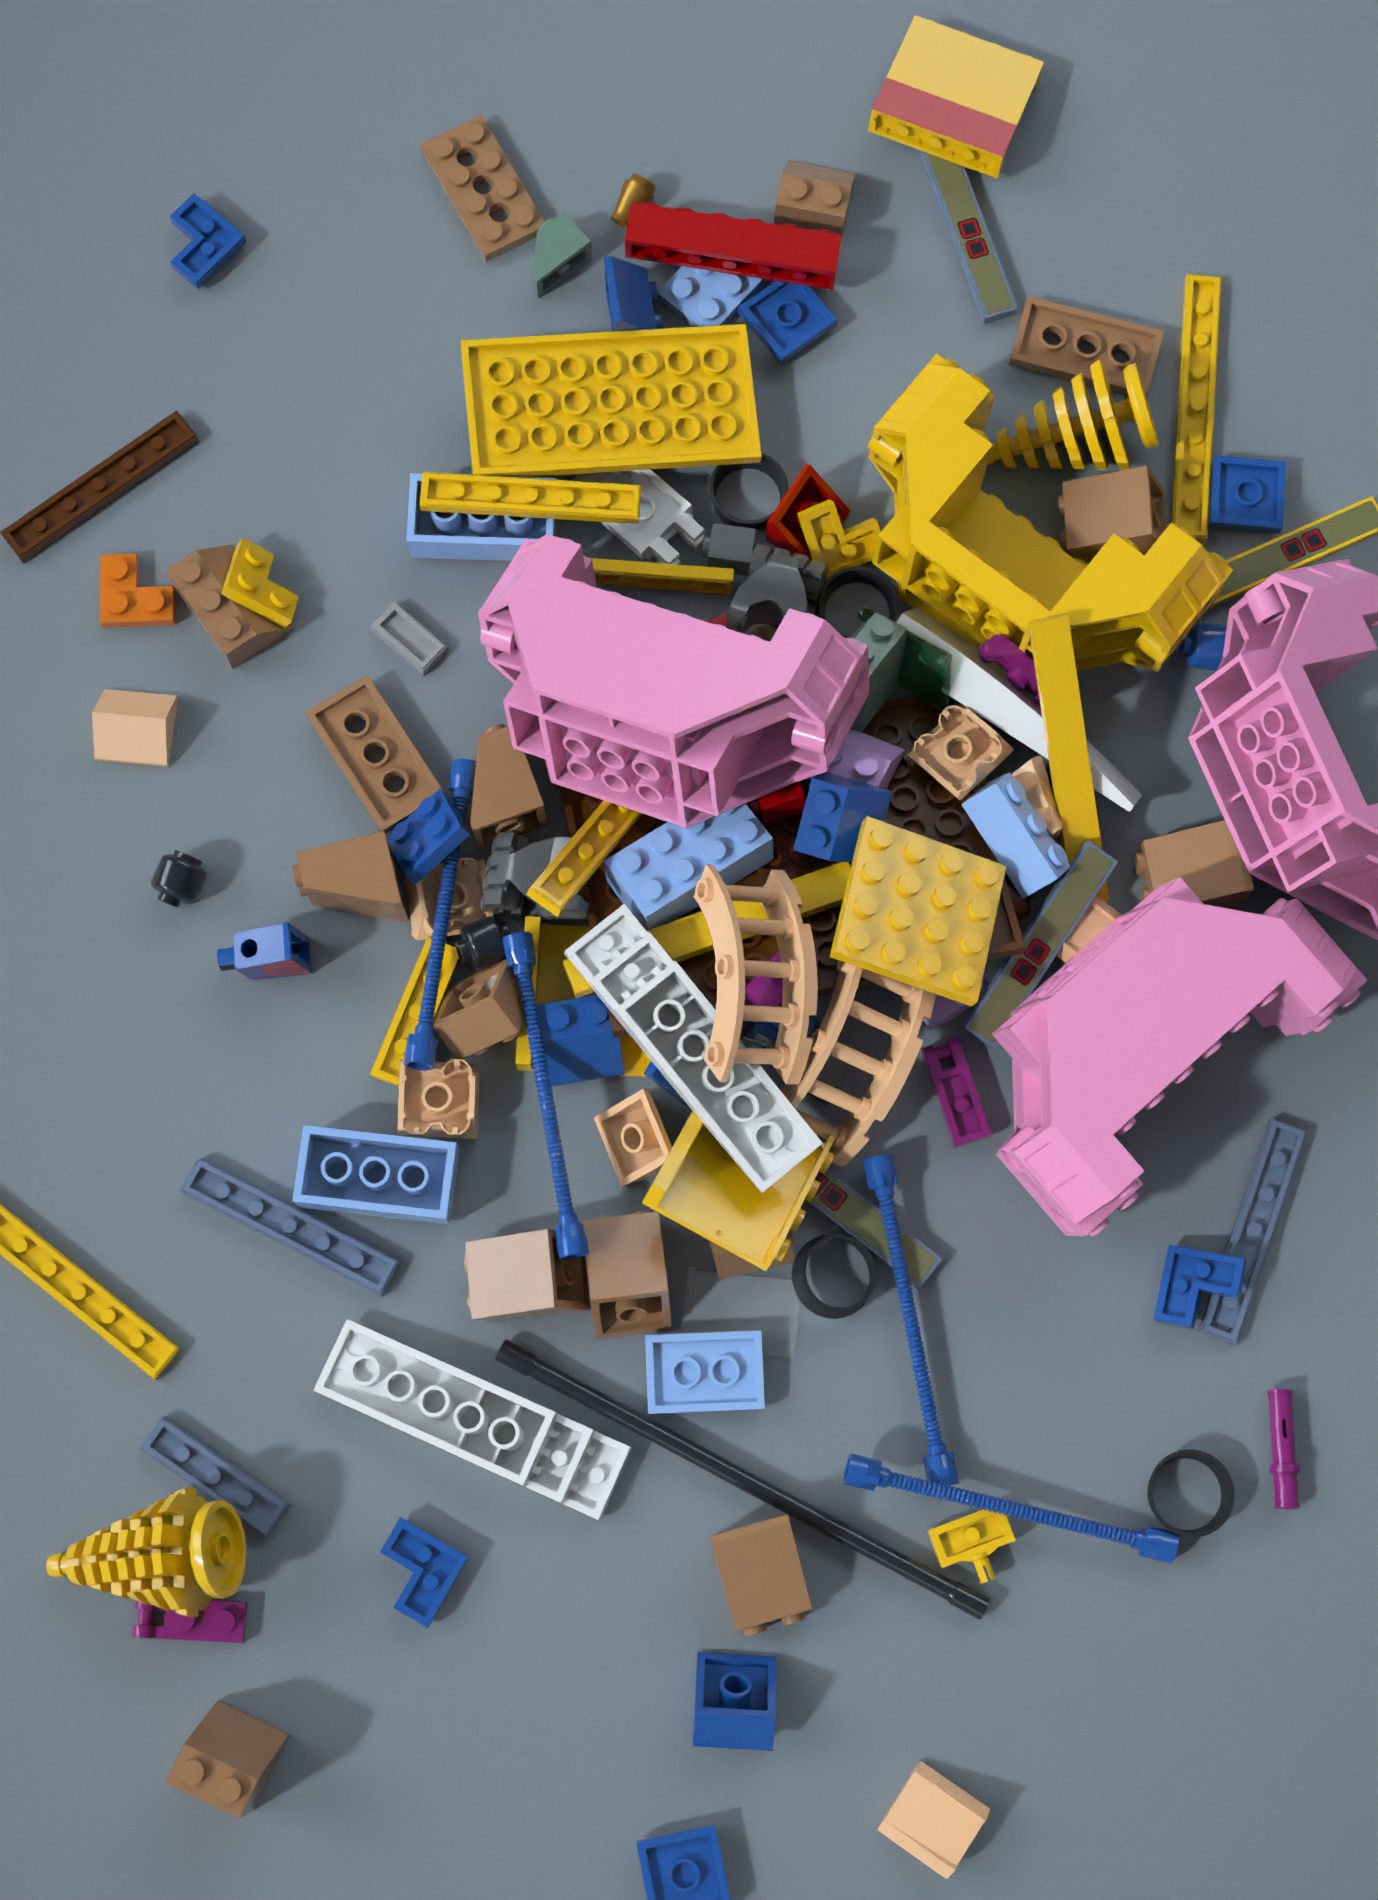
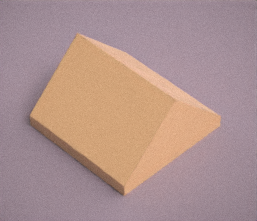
M104 689L92 711L94 759L96 761L169 767L178 696Z
M644 1088L594 1117L621 1187L629 1186L658 1174L672 1149L648 1088Z

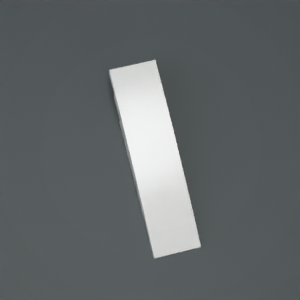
M917 607L903 612L896 623L908 628L907 634L926 645L918 658L949 678L941 691L1048 759L1042 712L1034 700L1035 697L1025 688L1020 689L1013 685L1006 677L1007 673L995 662H983L979 658L976 647ZM1087 740L1093 789L1130 812L1140 800L1141 793Z
M625 904L564 951L565 956L761 1193L822 1144L821 1140L759 1064L734 1063L727 1083L719 1082L704 1061L706 1048L709 1045L716 1010L676 960L673 961L654 936L644 929ZM739 1040L738 1048H746Z
M348 1319L313 1390L599 1521L604 1514L632 1450L630 1446L559 1415L548 1408Z

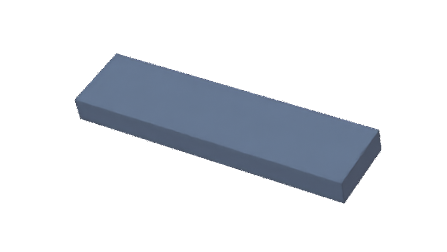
M165 1416L160 1418L139 1448L211 1500H225L232 1504L240 1516V1520L265 1538L269 1537L290 1506L285 1500Z

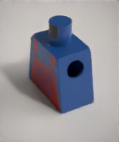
M288 922L236 932L233 935L234 947L222 948L217 951V961L221 971L236 969V971L251 980L312 974L310 938Z

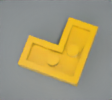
M830 499L797 513L812 560L821 561L829 567L826 580L840 570L860 566L873 560L877 537L881 532L878 521L874 518L843 530L835 503Z
M242 537L236 545L221 594L286 629L293 619L299 596L267 579L274 554Z

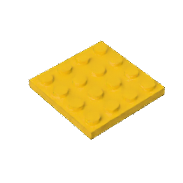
M866 816L861 823L830 957L969 1006L975 1005L979 999L1006 866Z

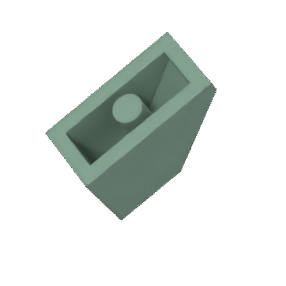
M565 211L556 218H548L537 231L532 273L533 292L537 298H540L592 258L591 240Z

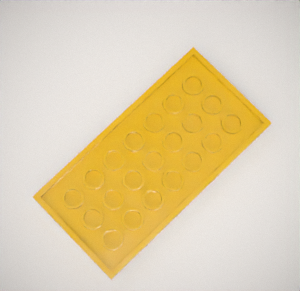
M746 324L461 340V357L473 475L538 477L760 463L762 455Z

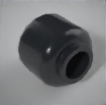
M175 850L173 855H163L151 880V886L160 892L158 900L176 908L179 907L181 902L187 904L194 903L207 876L206 871L201 868L203 862L178 850Z
M490 916L461 927L460 941L455 942L456 951L463 964L469 962L475 970L480 971L507 959L502 938L511 934L508 926L504 921L498 922L494 917Z

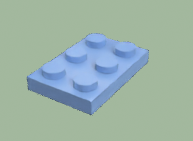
M681 266L657 292L661 303L690 326L726 325L738 312V307L749 300L767 280Z
M761 1330L645 1335L648 1414L765 1409Z

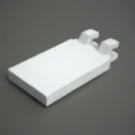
M651 469L577 474L571 480L641 485L639 524L600 522L641 559L645 557L649 560L653 556L657 563L681 565L678 559L680 557L679 553L667 543L677 533L695 550L703 543L705 529L693 519L694 515L691 514L692 505Z

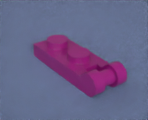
M994 635L982 643L978 649L979 658L985 663L995 662L1007 673L1006 677L1016 687L1020 689L1025 688L1035 697L1036 704L1041 708L1034 661L1003 635Z
M955 1037L946 1040L945 1045L936 1048L933 1045L921 1048V1055L933 1084L954 1148L989 1138L992 1134L959 1039ZM951 1059L954 1068L942 1071L939 1062Z
M211 1600L206 1610L198 1611V1617L194 1618L178 1614L176 1610H165L164 1626H153L154 1610L164 1609L152 1604L147 1605L135 1601L134 1609H138L137 1625H133L132 1637L244 1643L248 1602Z

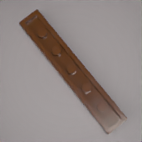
M176 410L0 533L21 562L25 563L200 441Z

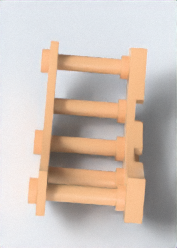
M706 864L702 877L696 884L694 898L706 918L713 941L716 958L717 1003L713 1030L709 1045L706 1048L704 1061L720 1083H727L733 1064L741 1063L771 1064L785 1084L799 1085L811 1050L813 1038L807 1037L809 1016L816 1015L818 994L815 946L810 924H803L799 908L803 906L801 897L784 870L771 869L767 882L763 887L726 885L714 865ZM732 901L759 902L769 920L738 918ZM741 934L776 936L781 962L744 960ZM745 976L782 978V1007L744 1005ZM743 1021L779 1022V1031L774 1048H738Z
M838 960L837 970L839 973L823 1021L819 1029H816L810 1037L813 1038L811 1050L800 1084H785L780 1091L795 1109L808 1092L851 1112L841 1125L839 1124L835 1127L796 1109L816 1135L824 1139H828L830 1135L836 1137L831 1149V1153L834 1154L831 1163L843 1168L869 1141V1135L865 1133L875 1119L881 1122L885 1119L903 1088L923 1043V1040L917 1037L923 1018H931L936 994ZM861 977L902 996L904 1002L898 1021L854 1001ZM848 1015L891 1035L892 1042L884 1059L881 1061L876 1060L837 1042ZM829 1055L874 1075V1080L864 1096L858 1099L816 1079Z

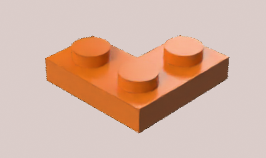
M137 553L100 555V624L103 628L175 625V589L173 586L139 587V557Z

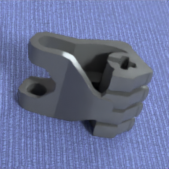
M757 544L751 556L749 576L738 588L729 608L727 629L743 634L750 626L756 624H769L778 629L789 608L816 616L819 608L820 593L826 582L829 567L821 561H811L809 557L803 554L794 553L792 555L790 551L776 548L773 551L772 548L766 545Z
M499 832L493 840L491 847L492 855L488 857L486 863V872L488 874L485 875L482 883V891L486 893L482 896L480 910L525 922V916L541 917V920L586 918L590 902L585 901L578 894L575 895L558 917L526 895L529 888L572 837H553L538 842H530L531 839L519 836L515 832Z

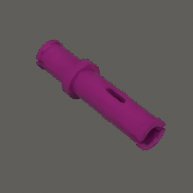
M1292 1389L1267 1390L1273 1463L1269 1465V1473L1273 1474L1274 1509L1300 1508L1297 1473H1301L1300 1464H1296Z

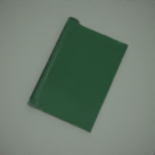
M863 607L859 611L858 619L866 622L875 611L868 607ZM907 630L897 685L943 711L949 706L952 655Z

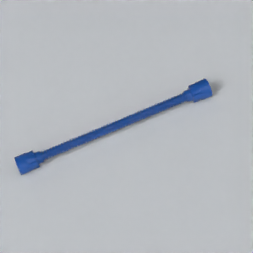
M455 759L452 761L448 790L453 792V804L463 822H465L467 805L470 803L471 795L473 796L476 761ZM461 844L444 858L443 874L441 875L438 905L436 907L435 923L429 951L430 955L428 956L426 982H424L422 1005L420 1006V1019H418V1025L415 1026L414 1034L409 1033L403 1064L410 1069L419 1071L433 1070L438 1039L433 1037V1015H435L438 983H440L441 965L443 964L446 933L448 932Z
M530 932L513 933L503 937L502 941L508 967L514 970V975L518 979L524 1020L526 1022L525 1026H527L526 1031H528L529 1045H531L529 1048L532 1055L531 1059H533L532 1064H534V1076L537 1078L535 1082L537 1083L538 1097H540L539 1102H541L542 1121H544L546 1140H548L546 1144L549 1145L547 1149L549 1150V1159H551L552 1174H554L552 1177L554 1179L553 1183H555L554 1188H556L555 1193H557L556 1198H558L557 1203H559L558 1208H560L558 1209L560 1213L558 1217L559 1226L555 1227L559 1260L575 1259L589 1255L590 1252L584 1226L578 1222L577 1214L572 1211L574 1207L572 1206L573 1202H571L569 1182H567L566 1163H563L565 1158H563L564 1154L562 1153V1141L559 1139L561 1135L558 1134L560 1130L558 1129V1120H556V1110H554L556 1107L553 1101L554 1096H552L553 1091H551L550 1077H548L550 1075L548 1072L549 1068L547 1067L548 1063H546L544 1040L542 1039L541 1025H539L538 1007L536 1006L533 979L531 978L533 974L532 967L536 965L534 941Z
M893 1154L868 1157L863 1159L869 1190L875 1189L876 1198L881 1201L879 1205L882 1206L880 1210L883 1211L881 1213L884 1216L882 1220H884L883 1224L886 1225L884 1229L887 1230L885 1234L888 1235L886 1239L889 1240L887 1241V1244L890 1245L888 1246V1249H890L889 1254H892L890 1259H893L891 1264H894L892 1268L895 1269L893 1273L896 1274L894 1278L897 1279L895 1280L896 1288H899L897 1293H900L898 1298H901L899 1303H901L900 1308H902L903 1322L906 1323L904 1327L906 1328L905 1332H907L906 1337H908L907 1342H909L908 1347H910L909 1352H911L910 1357H912L911 1362H913L912 1367H914L916 1386L919 1387L917 1391L920 1392L918 1396L921 1397L919 1401H921L920 1406H922L921 1411H923L922 1416H924L923 1421H925L927 1441H929L928 1447H926L928 1457H923L927 1482L930 1480L932 1483L946 1484V1486L959 1484L953 1452L947 1453L946 1444H943V1440H941L942 1435H939L941 1431L938 1430L940 1426L937 1425L939 1421L936 1420L938 1416L935 1415L937 1411L934 1410L936 1406L933 1405L935 1401L932 1400L934 1396L931 1395L933 1394V1391L930 1390L932 1386L929 1385L931 1381H928L930 1376H927L929 1371H926L928 1366H925L927 1361H924L926 1356H923L925 1351H922L924 1346H921L923 1341H920L922 1337L919 1336L921 1332L918 1331L920 1327L917 1326L919 1322L916 1321L918 1317L916 1316L917 1312H915L913 1292H911L912 1288L909 1287L911 1283L908 1282L910 1278L908 1277L909 1273H907L908 1268H906L907 1263H905L906 1258H904L905 1253H903L902 1239H900L901 1234H899L900 1229H898L899 1224H897L898 1219H896L895 1205H893L894 1200H892L893 1195H895L893 1185L898 1184Z
M850 1453L847 1459L843 1477V1484L871 1491H875L876 1486L886 1488V1486L889 1487L891 1485V1488L905 1489L907 1492L910 1490L911 1493H914V1491L916 1494L920 1493L921 1495L925 1493V1496L930 1495L932 1498H940V1500L944 1499L950 1502L954 1501V1503L959 1502L961 1505L964 1503L965 1506L983 1508L985 1511L988 1509L989 1512L993 1510L994 1513H997L998 1511L999 1514L1003 1513V1515L1013 1516L1014 1518L1032 1520V1522L1037 1521L1039 1524L1056 1526L1057 1528L1061 1527L1063 1530L1066 1528L1068 1531L1085 1533L1086 1535L1090 1534L1092 1537L1095 1535L1096 1538L1109 1539L1110 1541L1124 1543L1125 1545L1129 1544L1131 1548L1140 1550L1139 1556L1169 1564L1174 1562L1178 1551L1179 1535L1172 1531L1147 1526L1144 1531L1139 1529L1131 1531L1130 1529H1121V1527L1116 1528L1114 1525L1097 1523L1096 1521L1092 1522L1090 1519L1087 1521L1086 1518L1068 1516L1061 1512L1058 1514L1057 1511L1053 1513L1052 1510L1048 1511V1509L1029 1506L1028 1504H1019V1502L1014 1503V1501H1009L1008 1499L990 1497V1495L985 1496L983 1493L980 1495L979 1492L975 1493V1491L961 1490V1488L956 1489L954 1486L951 1488L950 1485L946 1487V1484L932 1483L930 1480L927 1482L926 1479L922 1481L921 1478H918L917 1480L916 1477L912 1478V1476L907 1477L905 1474L893 1473L889 1468L881 1467L882 1461Z

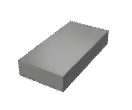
M395 600L370 625L373 633L423 676L448 652L446 644Z

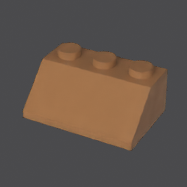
M233 544L195 550L165 571L173 587L231 668L234 669L292 631L293 628L289 624L285 629L221 594L235 551Z

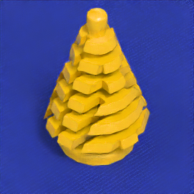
M1098 359L1090 365L1100 409L1094 411L1084 377L1080 372L1071 379L1079 416L1073 417L1064 388L1062 386L1052 393L1058 422L1051 424L1048 409L1042 399L1033 408L1037 429H1030L1026 415L1023 413L1015 419L1017 435L1010 437L1006 427L996 433L997 442L993 443L988 465L1002 459L1006 467L1017 468L1016 456L1023 454L1028 468H1040L1037 449L1044 447L1050 468L1063 469L1058 442L1064 441L1073 468L1085 469V460L1079 436L1085 434L1096 469L1108 470V461L1100 429L1106 428L1119 469H1131L1129 454L1121 427L1122 423L1136 422L1141 440L1146 448L1159 446L1152 414L1137 364L1133 363L1124 368L1123 375L1128 397L1123 401L1115 403L1101 359Z
M184 1487L174 1492L175 1494H170L168 1498L158 1500L147 1508L141 1509L127 1518L111 1524V1530L108 1528L101 1529L87 1536V1539L85 1538L71 1544L67 1549V1553L50 1555L47 1559L46 1568L49 1576L53 1578L67 1576L72 1583L77 1585L90 1586L104 1593L111 1592V1594L126 1599L131 1598L147 1605L152 1604L164 1610H176L178 1614L194 1618L198 1617V1611L206 1610L213 1598L219 1599L232 1596L241 1585L246 1565L245 1532L240 1516L232 1504L225 1500H215L207 1503L204 1497L197 1496V1489Z

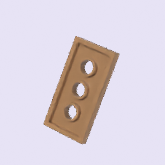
M482 114L420 144L422 154L485 262L536 238L537 231L543 224L544 219ZM464 155H473L477 159L471 166H463L458 162ZM481 182H487L493 186V189L486 194H480L474 190L475 186ZM496 210H505L509 213V217L502 222L494 221L490 216Z
M1027 296L1009 365L1071 380L1081 372L1085 383L1094 386L1090 365L1101 359L1111 391L1128 395L1123 371L1126 366L1136 363L1147 396L1164 330ZM1048 332L1056 333L1060 336L1062 342L1058 345H1049L1044 341L1043 335ZM1082 341L1091 342L1095 346L1096 351L1092 354H1084L1078 349L1077 344ZM1115 350H1123L1128 353L1130 360L1125 363H1119L1113 359L1111 353Z
M368 675L305 712L307 719L379 830L385 831V834L393 830L400 822L405 821L419 808L424 799L431 797L439 788L443 791ZM354 717L363 718L366 721V727L360 733H350L346 730V724L350 719ZM378 746L386 751L383 760L378 763H371L365 759V754L371 747ZM399 776L405 780L403 789L396 793L387 791L384 785L389 777Z

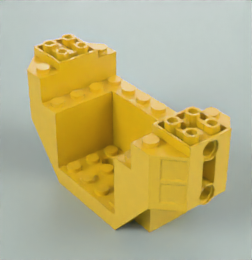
M936 353L874 426L872 438L868 444V449H870L868 458L894 493L895 516L877 537L872 563L897 581L898 598L912 609L919 608L977 649L992 636L1000 634L1007 637L1034 661L1028 621L1066 613L1069 616L1076 671L1126 663L1158 672L1218 598L1233 569L1228 566L1227 561L1217 553H1210L1204 549L1191 531L1183 527H1177L1172 522L1145 555L1140 553L1139 548L1134 542L1127 538L1121 539L1115 533L1089 564L1082 559H1074L1063 551L1059 542L1051 537L1045 538L1034 529V526L1028 519L1020 515H1014L1005 508V504L998 497L992 494L987 495L980 490L993 447L987 435L982 431L987 427L995 395L992 394L990 388L980 377L974 374L969 375L955 361L944 359Z

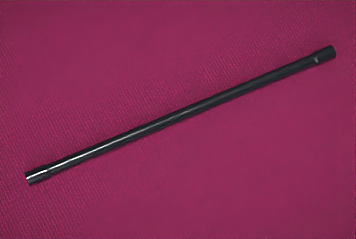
M506 1339L500 1347L495 1358L498 1362L525 1376H530L788 1514L944 1598L949 1604L979 1620L983 1617L990 1603V1598L960 1582H954L551 1366L515 1343Z

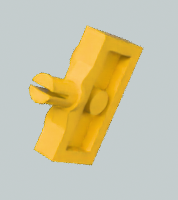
M984 1509L927 1530L940 1567L944 1568L960 1561H973L980 1584L996 1579L988 1555L996 1548L1016 1541L1007 1516L1003 1515V1513L999 1514L998 1511L997 1513H994L993 1510L989 1512L988 1509L986 1511Z

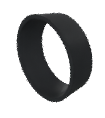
M761 453L760 463L716 466L710 479V495L717 515L727 525L756 530L767 526V521L773 513L758 520L735 518L727 514L716 501V493L719 484L728 474L740 469H756L773 479L778 487L781 502L789 488L788 480L782 467L773 458Z
M849 567L835 573L824 584L819 598V609L822 619L827 621L825 607L830 595L837 588L845 584L858 582L871 585L883 594L889 606V619L895 622L899 610L898 595L891 581L882 573L868 567ZM839 633L842 637L849 638L848 636Z
M823 1235L810 1240L800 1249L792 1267V1283L801 1303L814 1314L829 1319L844 1318L857 1312L873 1293L877 1280L875 1261L869 1250L860 1241L846 1235ZM839 1239L851 1244L861 1253L869 1271L868 1290L865 1297L853 1306L844 1308L829 1306L820 1301L809 1287L806 1277L807 1261L812 1251L826 1240Z
M1179 1450L1162 1459L1150 1477L1147 1490L1150 1508L1158 1521L1170 1531L1185 1537H1201L1215 1532L1227 1521L1234 1505V1486L1229 1472L1218 1459L1200 1450ZM1187 1458L1203 1463L1214 1473L1220 1485L1221 1502L1216 1515L1209 1523L1197 1529L1184 1530L1169 1525L1161 1518L1154 1505L1152 1496L1154 1478L1164 1465L1176 1459Z

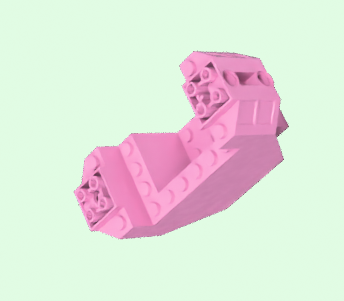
M549 534L535 541L525 539L478 612L481 625L480 641L486 648L488 661L513 683V686L503 700L513 749L543 758L551 783L684 828L691 827L715 816L719 817L720 814L778 789L827 772L869 695L868 644L859 642L854 638L842 637L825 619L811 613H803L789 608L770 642L755 635H746L727 629L720 624H711L692 618L684 613H676L657 607L649 602L644 603L625 597L617 592H609L597 588L592 559L583 556L582 545L570 539H562Z
M1349 559L1276 572L1260 585L1249 590L1241 600L1229 608L1223 658L1217 671L1195 687L1202 706L1188 739L1249 874L1378 940V803L1367 806L1315 694L1378 649L1370 633L1372 629L1378 626V575L1356 568L1351 565Z
M1181 877L1158 886L1131 911L1117 917L1012 1010L1010 1018L992 1033L995 1039L1012 1057L1014 1131L997 1151L996 1155L1065 1236L1082 1237L1090 1234L1093 1237L1109 1224L1107 1217L1115 1209L1118 1208L1122 1211L1137 1199L1138 1195L1135 1191L1143 1185L1138 1177L1144 1170L1113 1134L1116 1133L1120 1136L1128 1131L1136 1123L1134 1115L1143 1107L1146 1110L1153 1108L1165 1097V1094L1162 1092L1165 1087L1172 1081L1178 1084L1188 1077L1194 1070L1191 1064L1200 1056L1205 1059L1212 1055L1222 1045L1219 1039L1227 1031L1230 1030L1234 1033L1250 1020L1247 1013L1250 1012L1263 1028L1277 1025L1285 1036L1298 1033L1303 1036L1312 1030L1317 1033L1333 1020L1330 1014L1340 1005L1342 1008H1345L1360 996L1361 993L1358 988L1367 979L1297 898L1290 901L1280 898L1264 913L1255 914L1205 905Z

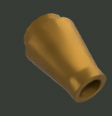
M632 174L630 179H625L615 210L610 219L619 227L627 229L631 203L652 202L655 199L653 194L656 191V187L643 176Z

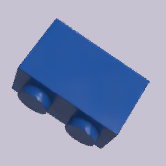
M612 256L604 257L605 291L612 332L663 329L661 313L654 314L652 304L658 303L656 282H649L647 268Z
M829 772L812 777L793 850L828 861L852 862L862 821L866 816L885 822L893 791Z
M598 995L537 1005L551 1087L624 1075L619 1037L613 1038L607 1006Z
M697 1652L693 1746L773 1751L776 1721V1656Z

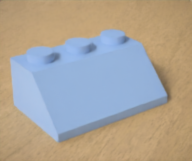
M1010 772L993 779L961 804L998 862L1006 866L1005 872L1022 899L1057 880L1071 867L1067 861L1064 849L1055 843L1047 831L1044 818L1038 812H1035L1026 798L1024 787L1020 782L1014 780Z

